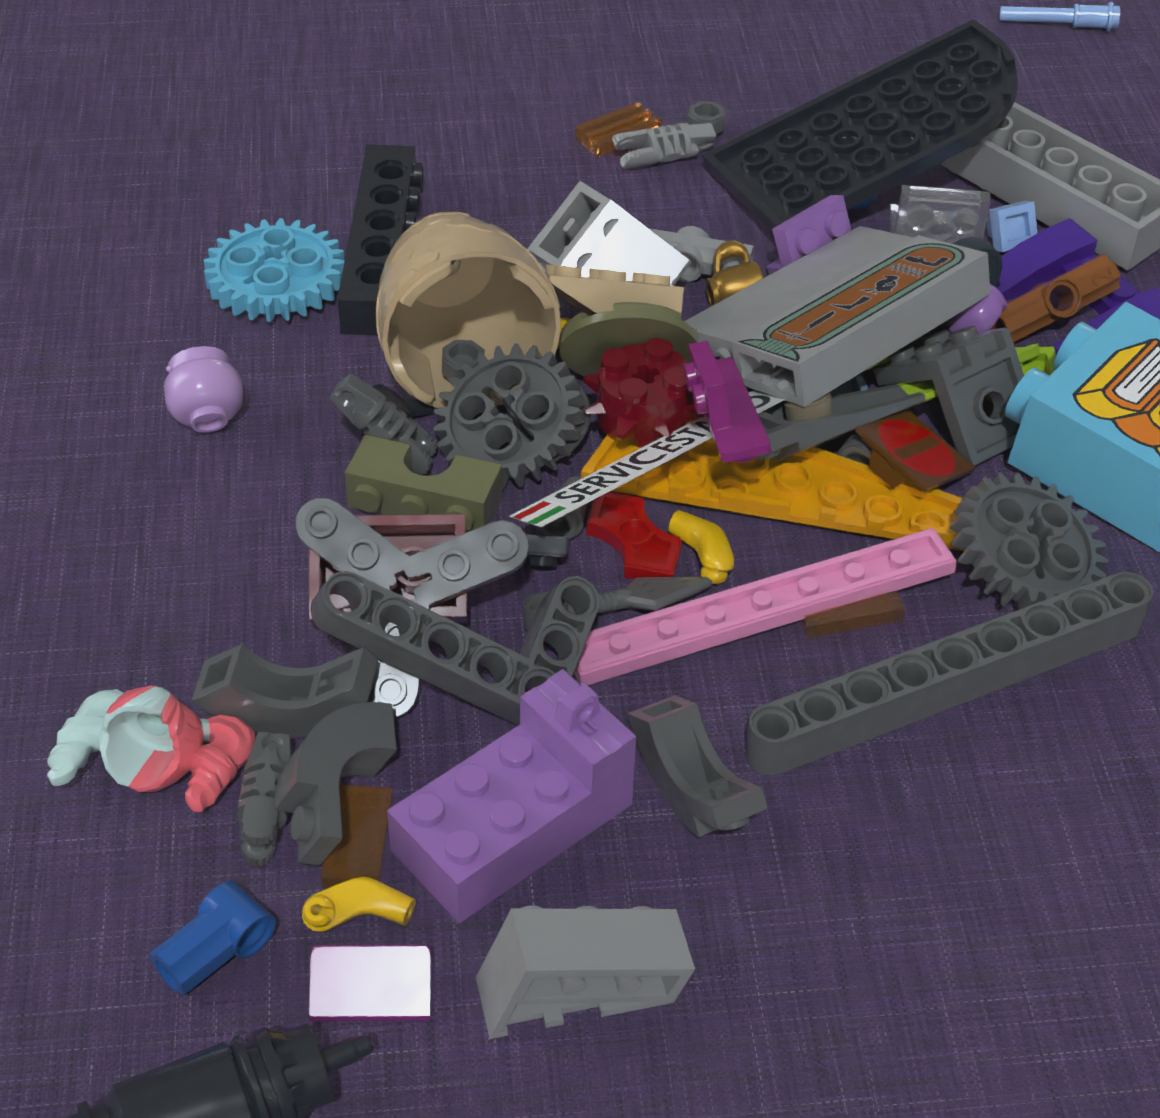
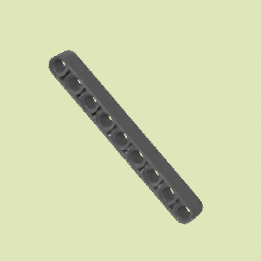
M1131 572L1116 573L761 705L750 715L745 752L747 764L754 771L763 775L781 774L1132 639L1140 633L1153 597V587L1148 580L1138 574Z

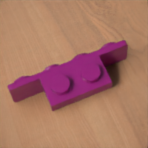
M708 341L688 344L691 362L683 364L687 389L689 392H692L697 414H704L722 462H748L759 455L770 453V440L734 359L728 357L715 360Z

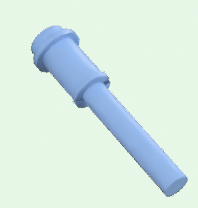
M1108 2L1107 5L1074 4V8L1000 6L999 21L1072 23V28H1105L1106 32H1110L1111 28H1118L1120 20V6H1113V2Z

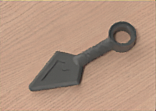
M708 577L636 578L626 588L614 590V592L598 593L600 602L597 614L598 612L604 613V611L610 612V610L615 611L616 609L621 610L630 607L658 611L707 590L712 586V580ZM549 592L536 593L523 600L525 630L529 631L540 602ZM561 598L565 610L570 614L576 615L573 605L568 600Z

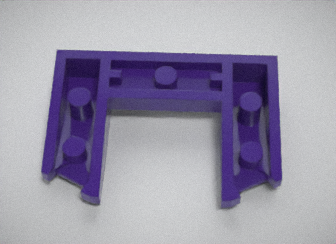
M1071 218L1048 227L1001 256L1003 268L998 280L999 286L996 288L1003 294L1006 301L1030 291L1037 284L1050 281L1097 257L1094 253L1098 240ZM1121 276L1119 279V289L1088 304L1099 316L1086 324L1098 329L1125 302L1160 320V290L1154 287L1142 293ZM1066 337L1053 345L1056 355Z

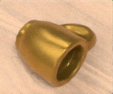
M736 240L720 244L713 255L714 275L712 278L706 279V293L710 307L764 278L759 265L755 261L749 262L747 248ZM730 257H739L743 263L720 271L721 264Z

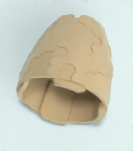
M438 212L427 215L412 224L400 236L390 251L379 283L376 327L382 351L395 380L411 396L429 406L441 408L446 406L439 397L440 392L454 391V387L448 380L449 378L442 374V348L454 340H472L485 349V356L488 360L494 358L496 346H500L505 355H510L514 344H519L524 355L534 345L537 346L542 357L549 351L555 356L561 331L560 305L553 285L538 261L509 233L493 224L473 218L467 213ZM519 383L514 384L508 390L517 387ZM489 390L485 393L494 402L495 406L503 405L501 400L492 391Z

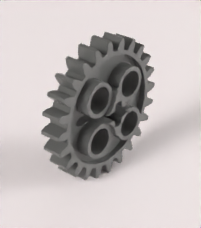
M514 344L510 355H505L500 346H496L494 358L490 360L480 352L478 353L479 365L473 368L463 363L462 369L466 375L462 379L449 377L448 380L454 387V391L440 392L439 394L446 407L434 410L435 416L440 421V424L433 427L434 432L440 439L437 443L438 447L450 465L455 455L502 464V490H504L508 478H513L519 488L523 487L525 474L531 473L537 481L542 480L540 467L546 465L553 470H557L558 466L553 457L557 453L563 456H570L572 453L565 443L566 440L574 441L581 438L574 426L585 422V417L580 410L585 405V401L580 391H578L580 386L575 376L571 375L564 361L558 363L554 354L550 351L542 357L537 346L533 345L526 355H524L519 344ZM519 383L517 387L508 390L514 384ZM487 391H492L501 400L508 412L514 418L519 419L523 428L534 437L533 441L527 442L519 434L506 415L500 413L494 402L485 395ZM547 412L542 418L534 420L539 414ZM479 413H483L477 419L472 420ZM511 442L506 448L498 450L504 443Z
M998 473L993 481L984 477L977 487L973 485L963 497L960 504L954 510V514L957 517L950 525V529L958 533L952 541V545L965 549L958 559L959 563L973 564L975 569L969 578L971 580L983 578L987 582L984 588L986 595L995 590L1002 593L1001 605L1004 607L1013 599L1018 601V608L1022 609L1106 577V574L1102 570L1108 564V559L1100 555L1106 547V543L1092 538L1099 530V527L1083 522L1088 511H1074L1071 508L1074 499L1071 495L1061 500L1057 497L1056 485H1051L1047 491L1041 489L1039 478L1035 476L1029 484H1025L1020 473H1015L1010 481L1002 473Z

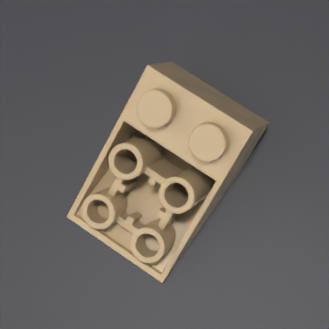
M546 264L545 274L551 281L556 295L581 312L586 313L587 316L613 311V304L621 302L650 303L668 307L679 313L682 312L684 287L670 285L671 276L633 272L632 281L626 280L627 272L589 268V277L581 276L582 268Z

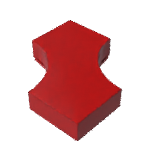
M608 492L594 499L587 521L586 535L599 538L617 550L624 562V578L635 580L640 577H675L682 552V539L660 530L648 519L644 510V498Z

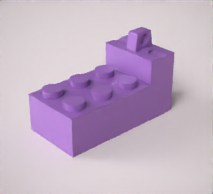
M562 669L540 686L534 687L520 696V725L387 810L390 851L460 924L632 805L636 736L599 703L598 695L584 682L579 684Z

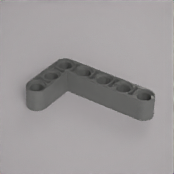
M349 571L337 572L328 578L312 600L310 611L316 626L324 632L359 649L365 647L375 657L509 722L520 725V696L525 693V687L532 689L540 686L562 669L571 677L573 676L597 614L600 600L598 591L587 579L573 576L562 580L540 602L520 653L508 649L375 582ZM337 594L344 597L350 604L351 611L344 612L334 607L330 600V595ZM561 598L568 600L573 605L576 615L570 614L565 610ZM379 618L390 619L398 628L399 636L386 633L380 626ZM433 641L440 644L446 651L447 660L434 656L429 649L428 642ZM543 642L555 648L558 653V660L552 659L547 655ZM477 664L483 665L491 671L494 683L486 682L480 677L477 671Z

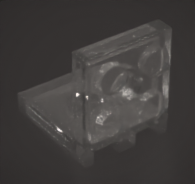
M902 185L899 205H890L888 232L909 237L920 235L951 244L959 239L971 236L983 238L990 206V192Z

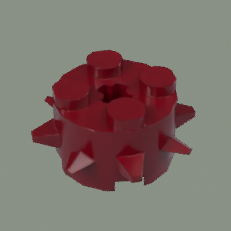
M652 338L646 343L626 345L619 349H608L601 357L599 372L587 374L584 378V383L598 394L597 402L583 409L584 413L597 414L600 428L613 440H616V438L637 440V447L642 448L664 436H671L673 431L685 426L689 420L704 417V414H697L694 400L692 399V392H689L687 389L683 364L689 362L681 354L673 350V345L670 341Z

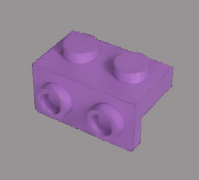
M830 195L772 229L779 259L767 265L769 275L851 231L843 196Z

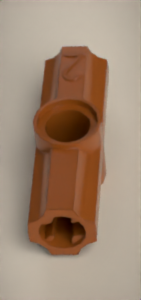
M1102 254L1050 281L1037 284L1030 291L1008 301V307L1002 309L1000 317L991 329L1008 327L1012 340L1015 342L1058 319L1074 315L1080 308L1120 288L1119 279L1121 276L1116 264L1108 259L1106 254ZM1052 290L1056 292L1059 298L1057 310L1053 308L1050 302Z

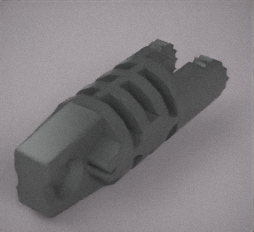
M351 373L335 386L330 395V400L358 429H364L363 433L365 435L410 444L412 472L418 475L427 474L432 464L430 456L433 457L438 449L436 440L412 418H407V414L401 409L397 410V406L392 401H386V396Z
M258 732L244 768L236 815L238 821L242 824L241 855L244 857V862H248L249 866H254L255 868L258 866L263 867L264 864H268L269 860L273 858L278 829L284 826L287 820L288 812L274 810L276 786L280 774L291 757L289 734Z

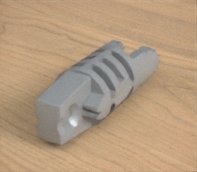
M677 123L674 126L666 125L654 127L653 129L648 128L618 133L612 137V141L617 150L641 147V149L636 151L633 150L625 153L620 158L622 168L629 169L652 165L657 162L663 163L697 156L700 151L712 148L716 139V133L712 123L692 125Z

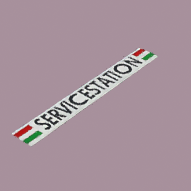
M758 390L749 392L758 414L784 400ZM705 417L673 431L671 436H664L509 517L543 527L713 438Z

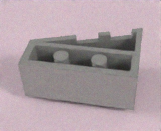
M539 906L511 908L476 976V982L489 1039L508 1036L507 1025L539 1018H543L545 1028L564 1025L563 1014L598 1007L600 1016L605 1017L674 1003L694 972L695 967L677 909H651L647 906H637L631 909H598L594 906H582L576 909H551Z

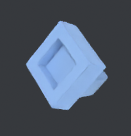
M1021 201L989 209L990 218L985 219L987 236L993 239V247L1000 252L1011 250L1016 245L1038 233L1035 204L1033 201Z

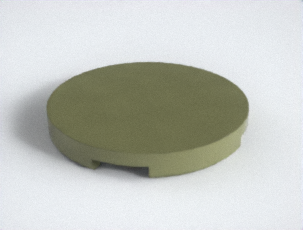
M642 302L614 303L613 311L601 312L588 317L586 313L581 312L570 319L560 332V357L568 368L585 377L587 374L599 372L601 357L606 350L612 348L619 349L626 345L642 344L652 338H660L670 341L673 345V350L681 354L690 363L691 358L688 344L698 342V332L695 327L692 328L681 320V313L668 307Z

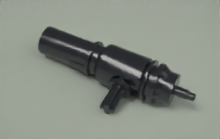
M307 1023L285 1032L263 1027L252 1032L254 1044L245 1047L240 1034L233 1036L229 1045L231 1053H229L226 1043L222 1042L113 1084L104 1103L91 1108L87 1101L78 1103V1113L65 1118H307L311 1111L334 1103L333 1091L327 1074L356 1063L359 1058L371 1054L373 1046L369 1036L364 1034L354 1039L347 1038L318 1049L315 1038Z

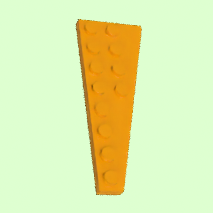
M697 419L689 420V422H687V424H689V423H691V422H693V421H695V420H697ZM607 435L581 470V478L640 449L637 447V440L616 438V440H613ZM709 439L611 490L613 492L890 539H897L934 528L948 549L965 551V549L952 545V541L958 533L950 529V525L957 517L954 514V510L963 498L935 488L921 492L908 479L892 489L869 468V465L816 447L779 462L774 457L753 459L748 462H722L714 440Z

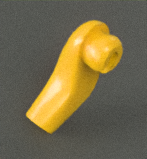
M677 510L671 517L669 533L680 537L683 542L696 550L703 565L700 573L701 577H708L712 580V584L725 582L728 575L727 571L732 570L734 567V555L725 532L713 522Z
M358 877L310 896L303 905L302 919L304 924L315 932H327L363 915L382 917L406 926L414 912L416 899L373 878Z

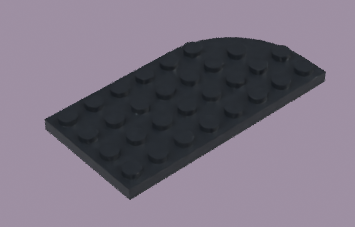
M973 19L703 154L704 166L771 231L776 226L830 195L843 196L846 210H849L864 201L871 200L874 196L899 183L906 182L911 177L943 163L946 159L967 148L978 145L983 138L997 128L1008 115L1017 96L1018 76L1015 58L1010 48L1001 38Z

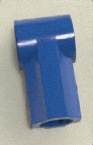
M223 882L207 894L198 909V916L149 953L152 965L159 972L163 981L176 994L179 992L185 995L234 955L237 958L244 959L257 953L273 935L276 920L237 882Z

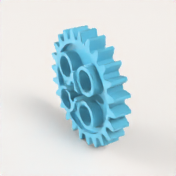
M279 218L276 225L272 226L265 219L261 220L260 227L254 228L246 223L244 224L245 232L243 233L231 229L229 231L230 240L218 238V248H209V258L204 259L206 288L210 289L211 299H219V305L222 309L232 306V312L235 316L245 310L248 311L249 320H254L259 314H265L267 322H271L275 314H281L288 321L290 320L291 312L297 311L302 316H307L306 307L311 306L320 310L322 309V299L333 301L335 299L334 291H338L340 288L345 262L344 251L339 249V241L337 239L330 240L327 230L317 233L315 224L303 229L301 228L300 220H296L291 226H285L283 218Z

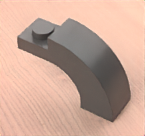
M240 644L204 660L191 702L212 716L224 714L239 717L257 733L289 734L290 737H307L314 726L333 711L345 706L368 701L378 659L365 647H362L319 666L292 668L269 662L254 654L245 645Z
M674 695L627 713L638 747L655 784L675 815L692 833L701 837L718 829H736L746 825L750 821L749 816L768 809L763 788L736 776L720 760L706 734L696 703Z
M356 703L333 711L314 726L285 764L276 786L274 810L293 813L291 836L294 840H297L298 863L320 866L343 839L339 779L350 775L374 777L397 750L392 703Z

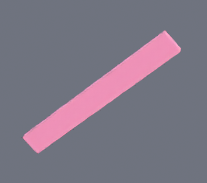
M927 529L591 630L574 674L579 684L584 682L587 685H591L955 573L957 561L935 529Z

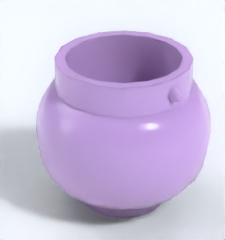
M200 346L180 351L171 358L166 367L169 374L164 382L165 403L170 414L179 423L189 426L197 432H214L225 427L228 421L240 410L243 402V383L238 371L229 363L228 355L216 347Z

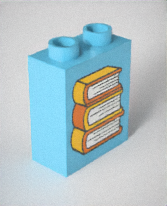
M1125 302L1098 329L1084 322L1078 323L1062 343L1054 360L1053 369L1055 371L1050 376L1037 368H1032L1020 380L1005 409V416L1020 425L1007 463L1033 478L1034 476L1038 477L1039 481L1048 487L1053 484L1056 485L1058 493L1065 497L1071 495L1074 498L1073 502L1160 552V320Z

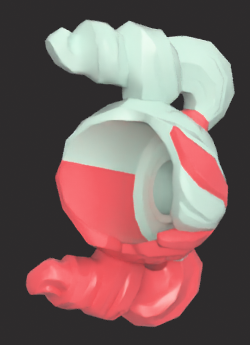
M145 686L127 690L124 693L118 689L98 691L86 698L75 716L68 718L62 729L58 731L57 745L52 749L47 761L51 769L47 776L53 786L67 784L75 777L78 769L86 765L89 755L100 751L105 769L118 784L130 787L137 792L160 791L176 783L188 771H191L192 776L187 783L189 787L185 792V800L193 812H203L206 807L215 803L219 794L235 778L237 770L247 763L255 741V732L239 717L219 714L208 719H199L196 713L177 701L172 693L161 687Z

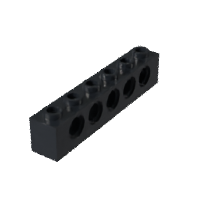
M366 144L337 299L340 334L378 335L376 305L382 271L387 257L397 240L416 222L415 212H419L420 188L423 187L424 167L423 163H416L415 146Z

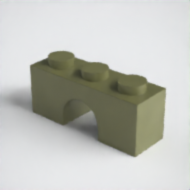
M365 435L345 471L347 504L350 508L380 515L465 514L466 530H475L492 523L502 501V464L455 455L450 467L444 472L432 476L418 475L412 472L410 444Z

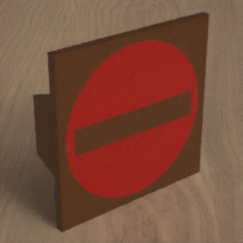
M909 409L859 426L855 430L859 437L872 448L869 468L892 489L908 479L921 492H926L971 473L976 469L973 464Z

